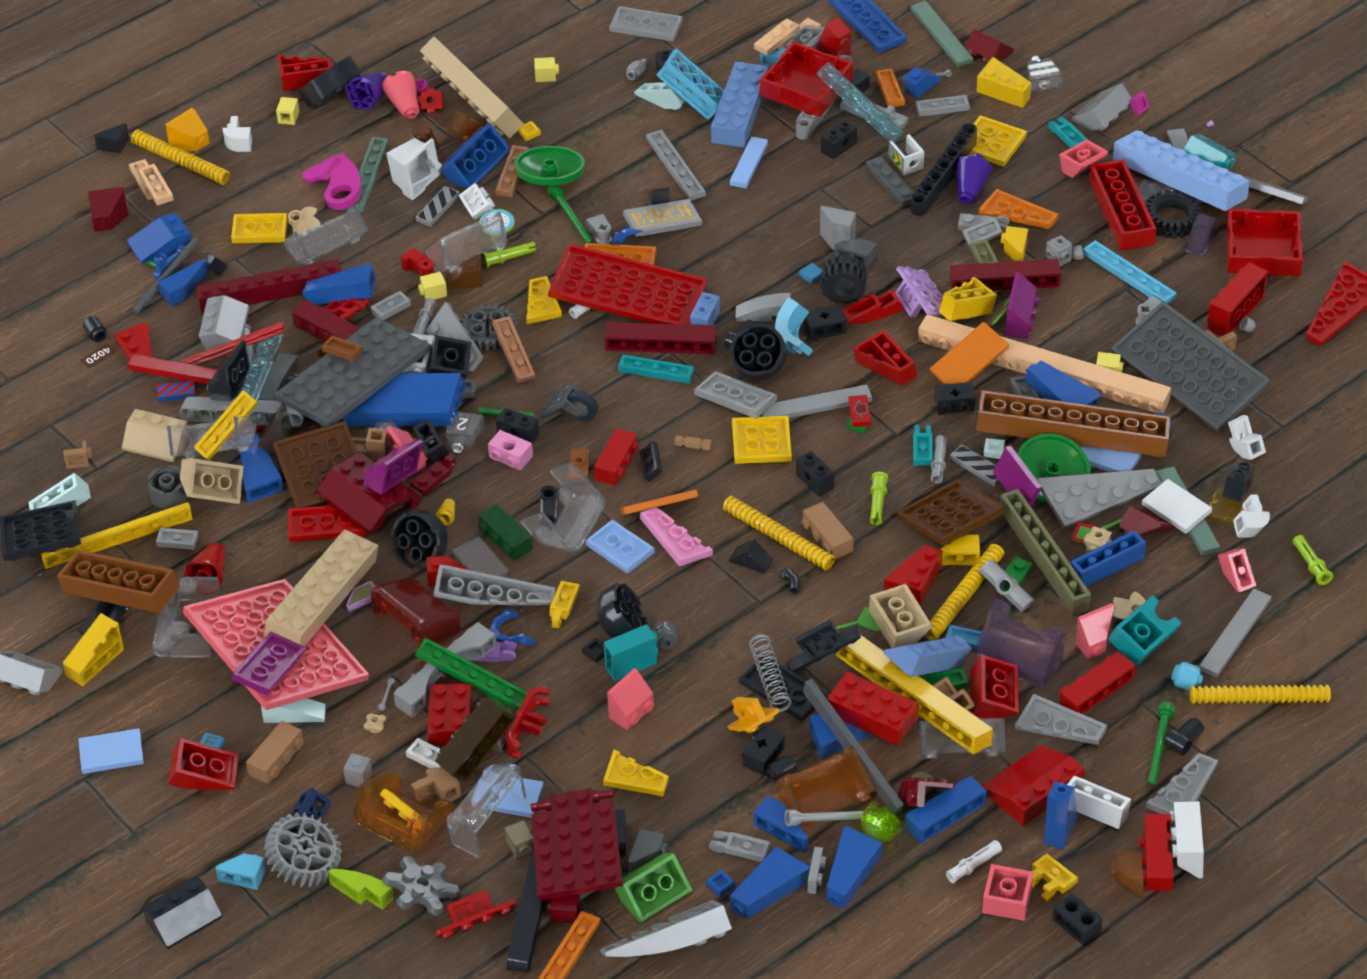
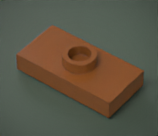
M331 336L321 346L322 351L352 362L363 352V346L335 336Z
M571 449L569 481H588L590 449Z

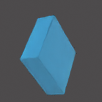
M810 263L799 271V276L810 284L819 280L822 274V269L814 263Z

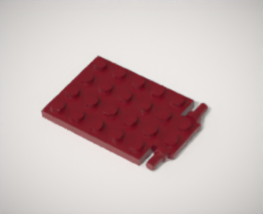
M592 788L566 792L551 795V798L544 799L543 802L530 804L532 812L548 811L531 814L539 901L623 886L614 800L600 802L603 799L614 798L613 789L599 792L598 790L592 791Z

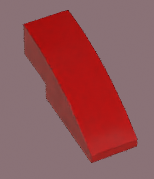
M892 289L878 297L873 293L842 311L849 324H858L891 316L902 311L903 307Z

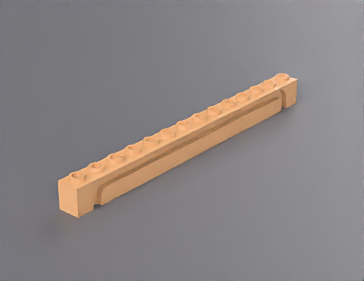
M927 314L918 329V342L950 351L975 328ZM1005 337L1001 338L1009 344V348L991 363L1027 374L1026 370L1031 364H1036L1042 360L1096 390L1103 398L1156 414L1164 412L1170 401L1171 387Z

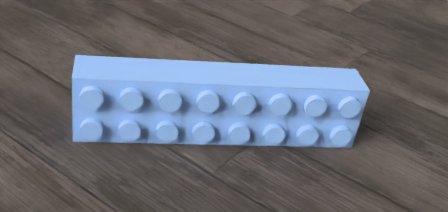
M1136 130L1114 143L1113 161L1124 159L1128 168L1219 209L1227 211L1247 199L1250 180L1243 178L1241 175L1234 174L1225 168L1218 167L1212 162L1200 159L1198 156L1191 155L1182 149L1175 148L1169 143H1164L1155 137L1143 134L1141 131Z

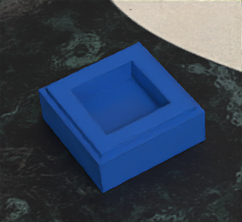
M719 870L705 881L706 886L719 898L735 887V881L723 870Z

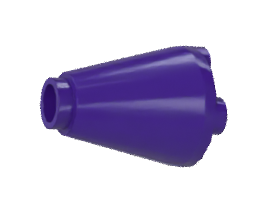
M377 72L350 80L345 86V90L352 106L355 109L362 110L372 108L383 92L382 83L387 75L383 72Z
M980 154L959 157L958 197L959 201L966 205L972 204L992 172V165L983 159V156Z

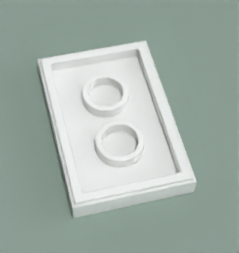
M1169 479L1142 500L1143 506L1185 534L1212 512V507Z

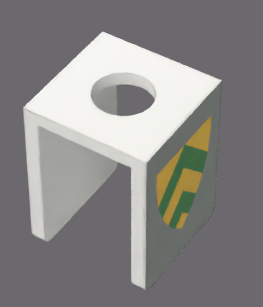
M910 134L906 136L907 156H904L892 141H889L888 158L903 176L924 169V151ZM912 160L916 163L914 166H909Z

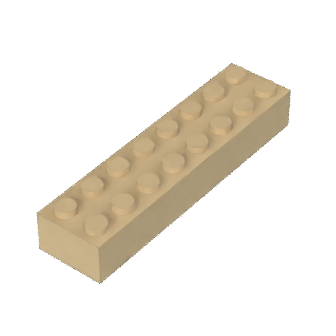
M435 37L420 50L424 55L423 60L429 65L432 63L430 67L437 74L441 72L440 77L447 83L450 81L449 85L456 92L460 90L458 94L464 100L469 99L467 103L484 119L487 117L486 121L491 123L501 136L505 134L510 139L524 125L509 107Z
M344 529L266 619L264 637L271 631L305 646L374 565L377 558L378 545Z

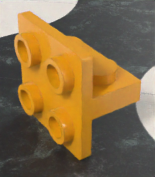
M736 697L731 702L734 706V713L739 719L727 727L729 730L751 733L756 731L760 724L772 721L774 716L779 713L778 708L761 707L758 698Z

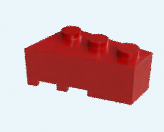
M838 17L827 23L816 50L837 57L850 55V29Z
M278 54L283 91L301 89L332 67L330 58L309 57V59H301L296 55H293V58L283 57V54Z

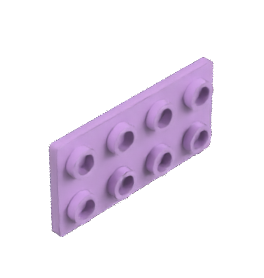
M898 266L896 270L903 278V281L895 294L908 315L916 318L923 308L928 315L945 318L939 312L943 295L938 291L935 283L931 281L928 273L922 269L916 270L910 267Z

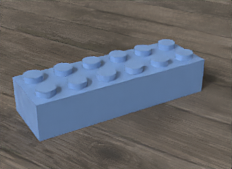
M744 62L734 63L711 125V143L745 148L763 99L760 96L759 80L767 72L768 66Z

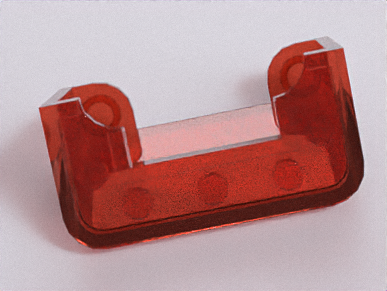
M408 577L379 584L370 590L373 612L379 617L385 616L388 613L410 630L411 638H417L420 645L424 638L440 644L460 629L459 614L455 610H451L438 598L433 597V594L425 589L417 579Z

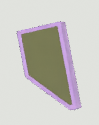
M372 581L353 589L346 605L348 612L381 598L379 591Z

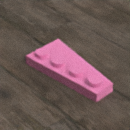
M655 507L640 512L642 522L678 566L712 556L713 549L709 546H703L700 539L697 537L693 538L687 534V530L684 527L674 524V520L659 508Z

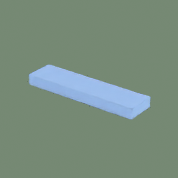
M751 136L730 179L731 186L747 189L768 145L767 139Z

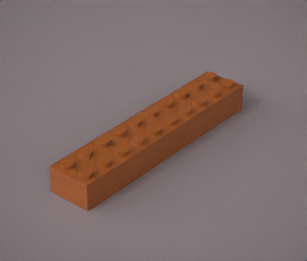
M982 390L976 431L1021 438H1032L1040 434H1058L1071 439L1079 446L1151 455L1154 457H1166L1170 417Z

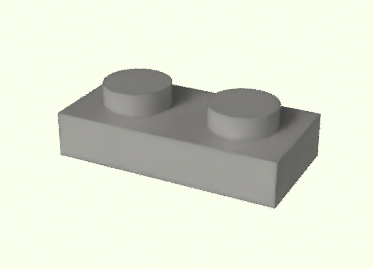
M994 217L962 230V234L968 246H970L971 242L985 239L989 241L1001 236L1002 230Z
M399 291L372 305L370 308L376 317L385 320L410 307L411 300Z
M160 528L156 545L157 547L195 550L199 533L195 530Z
M814 847L808 877V893L816 894L817 887L822 886L823 873L820 872L821 869H825L826 857L823 856V848Z

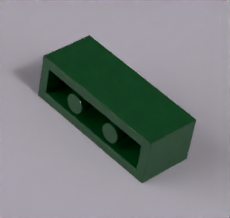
M497 504L478 515L479 530L486 534L493 544H497L504 554L509 555L514 561L533 550L532 536Z

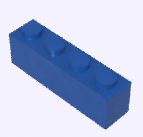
M1134 530L1070 561V564L1087 587L1144 559L1146 542Z
M972 776L962 779L956 783L955 788L945 789L938 796L927 800L924 803V807L910 810L905 817V829L922 844L985 805L987 791Z

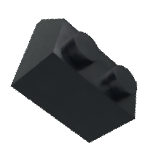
M435 335L431 348L428 373H460L461 377H466L472 342Z

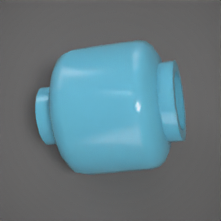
M1182 662L1174 667L1171 680H1174L1176 687L1190 691L1191 686L1201 685L1203 675H1200V668L1198 666Z

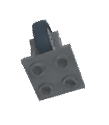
M576 380L571 384L569 382L566 383L560 390L558 388L555 389L550 395L551 399L542 406L543 410L539 417L543 418L561 408L578 420L590 421L596 416L599 407L597 401L590 394L576 388L579 384Z

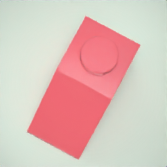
M1233 549L1218 555L1223 574L1237 592H1242L1256 586L1245 549Z

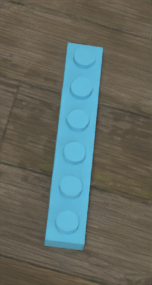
M1096 240L1083 248V255L1146 296H1155L1167 304L1176 299L1177 293Z

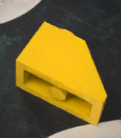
M1007 226L1006 232L1001 235V244H1004L1003 251L1013 261H1023L1028 240V229Z
M965 535L941 548L943 550L942 565H975L980 558L979 535Z

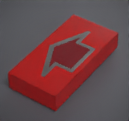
M867 395L848 396L852 427L871 426Z

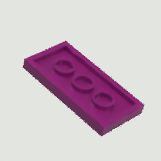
M270 631L233 672L232 680L268 696L305 654L306 647Z

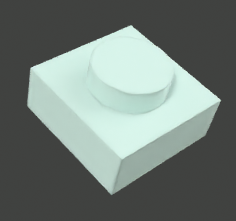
M986 438L984 457L1000 459L1004 451L1005 440Z

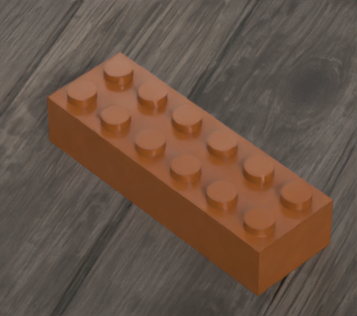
M78 550L57 575L63 592L66 594L159 614L180 588L173 569Z

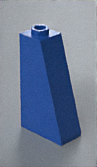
M368 263L307 281L305 289H303V297L315 305L327 304L332 301L337 302L338 300L347 301L350 298H370L373 295L376 281L373 265Z
M1042 360L1036 364H1031L1027 368L1025 381L1044 399L1098 406L1101 397L1099 392Z
M255 434L240 439L247 502L251 503L284 491L282 477L258 435Z
M819 714L810 715V731L820 758L825 759L843 750V746ZM845 723L858 742L872 736V734Z
M1054 781L1047 800L1044 844L1064 850L1077 819L1075 787Z
M847 826L844 827L827 884L826 900L830 901L833 905L843 908L847 907L881 858L882 842Z
M775 847L730 895V909L737 915H742L748 919L808 882L810 866L780 848Z

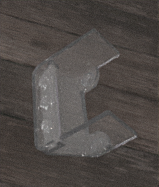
M354 205L343 215L301 234L294 232L283 244L291 256L300 265L304 264L305 266L313 263V259L345 244L350 243L353 245L361 241L360 237L368 231V228L357 206Z
M495 213L448 234L430 246L426 252L434 263L436 273L441 272L443 274L448 270L451 273L459 269L458 265L477 255L495 249L497 252L504 249L507 243V236L501 213Z
M235 416V432L217 452L238 449V452L249 451V447H253L257 417ZM215 422L187 426H167L170 456H185L186 459L197 458V455L200 453L194 446Z
M570 462L550 471L562 485L558 496L565 506L555 525L543 512L524 518L520 522L540 544L574 553L579 551L584 545L585 540L605 508V500L574 463Z
M218 577L181 578L178 581L180 588L160 614L158 613L152 643L153 652L158 657L211 658L210 644L201 634H189L188 624L178 621L182 600L205 601L221 596Z
M1004 718L980 719L993 728L991 746L979 752H986V756H999V752H1006ZM918 721L920 754L925 755V758H937V754L969 752L929 722Z
M513 763L492 764L490 767H486L483 776L458 808L450 813L447 818L448 830L453 845L478 858L482 856L477 837V831L508 792L523 800L526 799L525 787L519 766Z

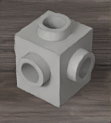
M1062 235L1048 241L1046 259H1058L1060 266L1070 262L1073 249L1071 242Z

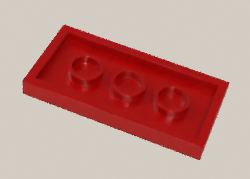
M333 505L288 509L289 542L334 539L344 529L358 536H366V530Z

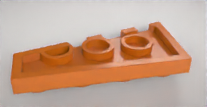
M998 189L979 208L978 213L992 217L999 215L1007 216L1012 222L1044 229H1050L1058 220L1057 213Z

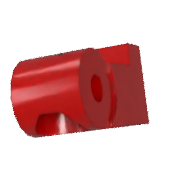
M415 248L410 249L401 256V268L408 271L411 269L418 273L419 277L434 273L433 261Z

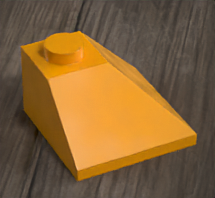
M194 108L187 110L165 124L169 144L187 152L198 151L210 143L208 130Z

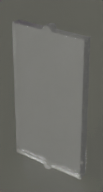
M480 536L469 542H464L463 545L452 550V553L468 570L500 577L510 574L506 566Z

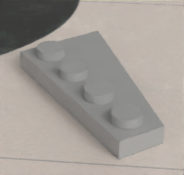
M445 302L425 332L434 337L438 335L472 342L468 370L474 372L483 359V355L474 341L470 339L468 331L460 323L458 315L453 312L451 304Z
M1033 694L1016 722L1015 729L1098 745L1107 730V725Z

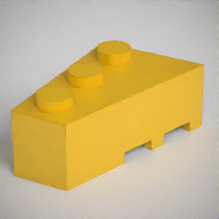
M992 57L977 76V92L1023 108L1031 96V82Z
M973 277L969 283L964 282L961 287L958 288L956 286L944 293L939 312L949 321L992 314L997 294Z
M101 613L63 661L65 676L84 686L124 650L119 624Z

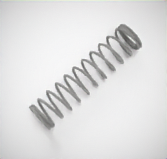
M756 635L750 640L749 646L759 671L769 706L773 708L772 704H782L789 700L786 707L778 709L779 712L785 711L791 706V699L787 693L779 664L773 652L771 640L767 635ZM761 637L767 638V639H760V640L756 641V642L751 646L752 642H753L755 639L761 638ZM759 641H768L766 645L754 648V645ZM768 647H771V651H763L759 655L755 654L756 651H762L767 649ZM771 652L773 653V656L765 657L761 661L757 660L758 657H764ZM773 658L775 659V662L767 663L763 667L759 666L760 663L769 662ZM775 664L777 665V668L769 669L765 673L761 672L763 668L766 669L773 667ZM777 670L779 671V674L771 675L767 679L763 678L765 674L775 673ZM779 676L781 677V680L773 681L769 685L766 684L767 680L777 679ZM781 682L783 683V686L775 687L771 691L768 690L769 686L779 685ZM783 688L785 689V692L777 693L773 697L770 696L771 692L781 691ZM779 699H786V700L783 701V702L774 703L775 701H777V700H779Z

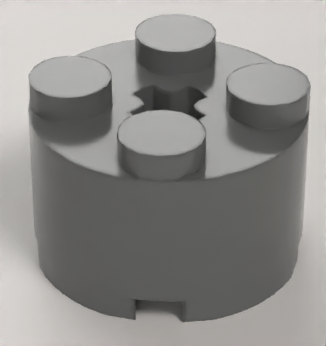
M168 466V468L161 469L159 467L149 474L148 489L151 502L155 506L169 509L181 505L187 500L188 497L180 480V468Z

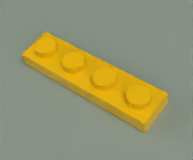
M243 390L194 448L203 457L210 460L259 403Z

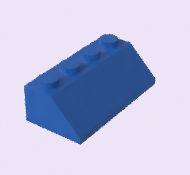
M488 123L479 128L441 164L440 171L448 181L468 189L485 176L511 149L492 124Z

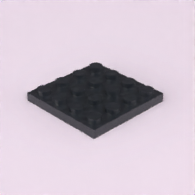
M76 500L0 517L4 562L9 560L16 561L27 556L34 557L45 552H55L58 549L74 548L81 544Z

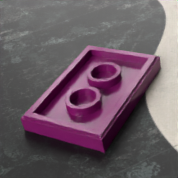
M1007 446L993 474L1007 492L1019 489L1032 508L1042 486L1011 446Z

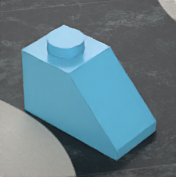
M244 853L217 865L215 870L218 882L258 890L266 872L264 857Z

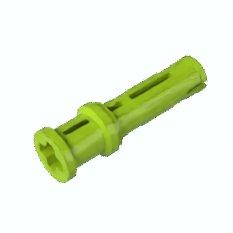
M532 241L505 250L497 248L494 252H482V261L485 268H489L490 265L496 263L503 264L505 260L536 253V247L529 249V247L536 245Z
M875 472L871 477L873 486L870 488L872 495L870 523L874 525V519H876L875 525L882 523L883 501L887 494L886 483L889 479L888 475L884 472Z
M1296 536L1293 539V544L1308 563V570L1315 575L1319 585L1328 584L1333 579V573L1327 570L1324 560L1318 559L1304 539V536Z

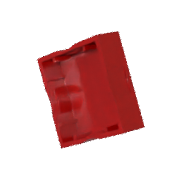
M793 41L781 54L780 59L760 78V96L821 117L853 79V62L831 54L822 53L815 48Z
M1229 209L1226 222L1227 273L1238 274L1241 268L1251 263L1267 270V275L1301 276L1303 262L1302 242L1300 240L1301 212Z

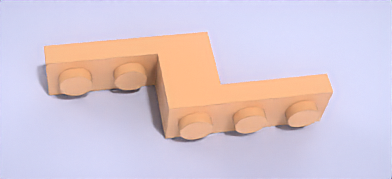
M786 18L755 42L754 49L769 55L776 48H785L784 44L804 26L821 27V24L810 18H807L800 24Z
M145 159L129 164L130 171L147 200L153 199L156 205L174 200L173 194L155 164L148 165Z

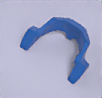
M627 225L620 232H615L611 243L623 245L622 242L628 236L638 234L642 230L631 229Z
M506 608L502 612L503 614L494 618L490 631L495 633L496 639L502 642L504 640L521 642L523 645H534L537 643L533 638L524 634L509 637L506 634L499 633V627L505 621L519 617L515 610Z

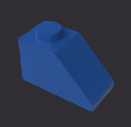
M915 67L903 76L904 88L907 93L917 99L939 83L941 78L928 69Z

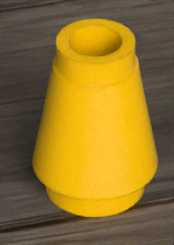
M445 499L436 513V516L440 518L445 526L450 525L455 520V502L452 499Z

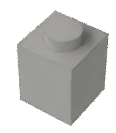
M351 753L343 768L345 783L365 789L372 775L371 759Z

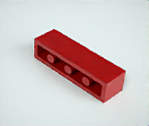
M1119 651L1112 656H1108L1104 662L1092 667L1085 675L1079 676L1071 685L1065 686L1060 691L1059 705L1084 714L1134 679L1135 664Z

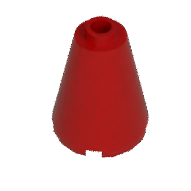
M209 544L187 564L184 570V577L187 584L194 586L196 591L213 593L221 586L226 550L221 544Z

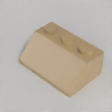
M135 409L127 421L122 450L174 463L189 438L187 421Z
M193 458L182 459L180 480L187 497L240 504L244 466Z
M906 584L870 595L869 612L891 648L916 644L931 629L930 621Z

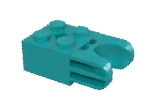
M1151 596L1145 603L1139 606L1108 637V640L1136 667L1165 642L1182 624L1177 617L1165 621L1156 615L1155 607L1160 601L1155 596Z

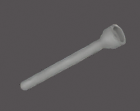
M790 809L785 812V823L787 826H797L801 822L878 819L881 813L878 810L801 813L796 809Z

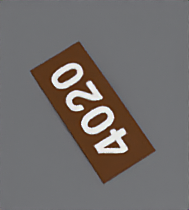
M106 344L80 361L90 368L117 350L111 345Z

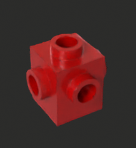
M426 88V91L421 92V96H418V104L422 110H426V113H436V110H444V93L436 91L435 88ZM433 98V102L429 103V99Z

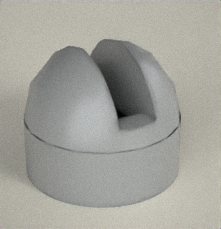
M1081 245L1073 247L1072 259H1084Z
M1246 316L1241 320L1239 329L1249 333L1255 329V321Z

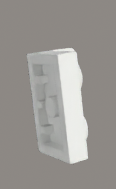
M476 183L458 195L474 220H477L487 211L494 210L493 207L496 206L490 197L487 198L489 194L484 187L479 188Z

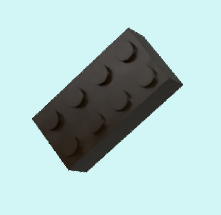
M487 696L482 698L476 704L474 712L464 719L462 727L451 735L450 742L446 747L444 746L438 751V757L434 761L451 776L466 781L517 716L499 701Z

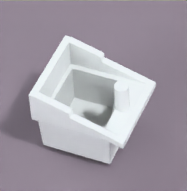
M414 138L386 153L393 183L400 187L403 194L411 200H414L425 191V187L441 174V163L438 162L432 138L426 143Z

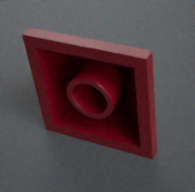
M124 187L88 191L94 232L113 229L129 215Z
M1132 506L1128 507L1119 525L1120 528L1124 529V534L1135 530L1141 537L1173 530L1175 527L1142 508Z

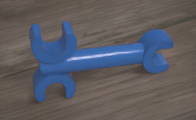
M180 244L177 251L169 257L163 253H160V259L154 257L153 263L157 265L155 266L154 279L158 280L165 272V268L171 265L187 245Z

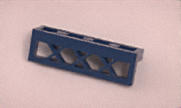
M311 787L301 793L291 816L293 817L297 812L302 817L305 812L306 816L314 814L315 820L321 818L322 821L331 801ZM315 799L323 804L320 810L315 809ZM291 829L288 831L296 834L298 830Z

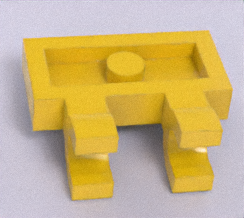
M1047 853L1032 864V889L1038 885L1042 878L1048 883L1043 886L1045 892L1041 897L1047 902L1054 897L1057 891L1063 894L1077 884L1078 877Z

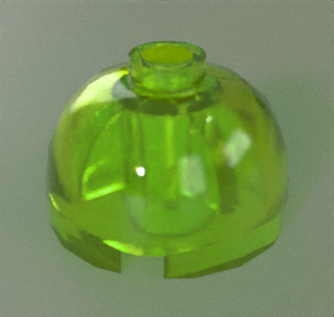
M871 802L860 818L863 834L882 843H888L902 831L903 828L898 826L901 822L888 808L884 806L881 809L877 807L879 803Z

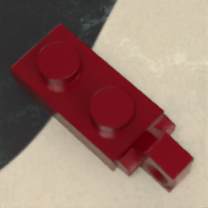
M450 453L443 460L436 461L411 480L410 487L425 496L451 476L453 467L457 465L456 457Z

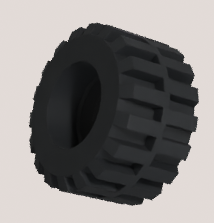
M850 255L833 256L832 260L828 259L823 265L820 287L822 293L827 295L828 299H833L834 302L851 303L852 300L857 301L859 297L864 295L866 290V266H863V262L858 261V258H851Z

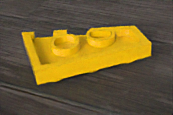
M547 276L529 280L527 325L562 317V311L557 299L548 297L551 284Z
M614 749L603 779V786L664 797L669 778L668 775L654 768L644 767L636 763V760L631 757L626 758L620 755V752Z

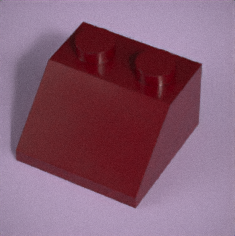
M976 29L973 30L965 45L966 48L970 49V54L976 57L980 54L983 56L982 60L989 62L992 57L1002 62L1014 51V48Z

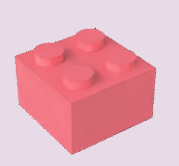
M991 864L983 896L982 913L1024 921L1032 890L1033 872Z

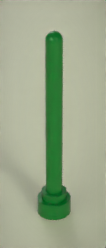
M551 185L547 190L550 197L559 202L584 241L591 243L592 238L564 199L561 186Z
M1169 702L1160 703L1158 708L1160 724L1148 777L1149 785H1155L1168 721L1174 716L1175 706Z

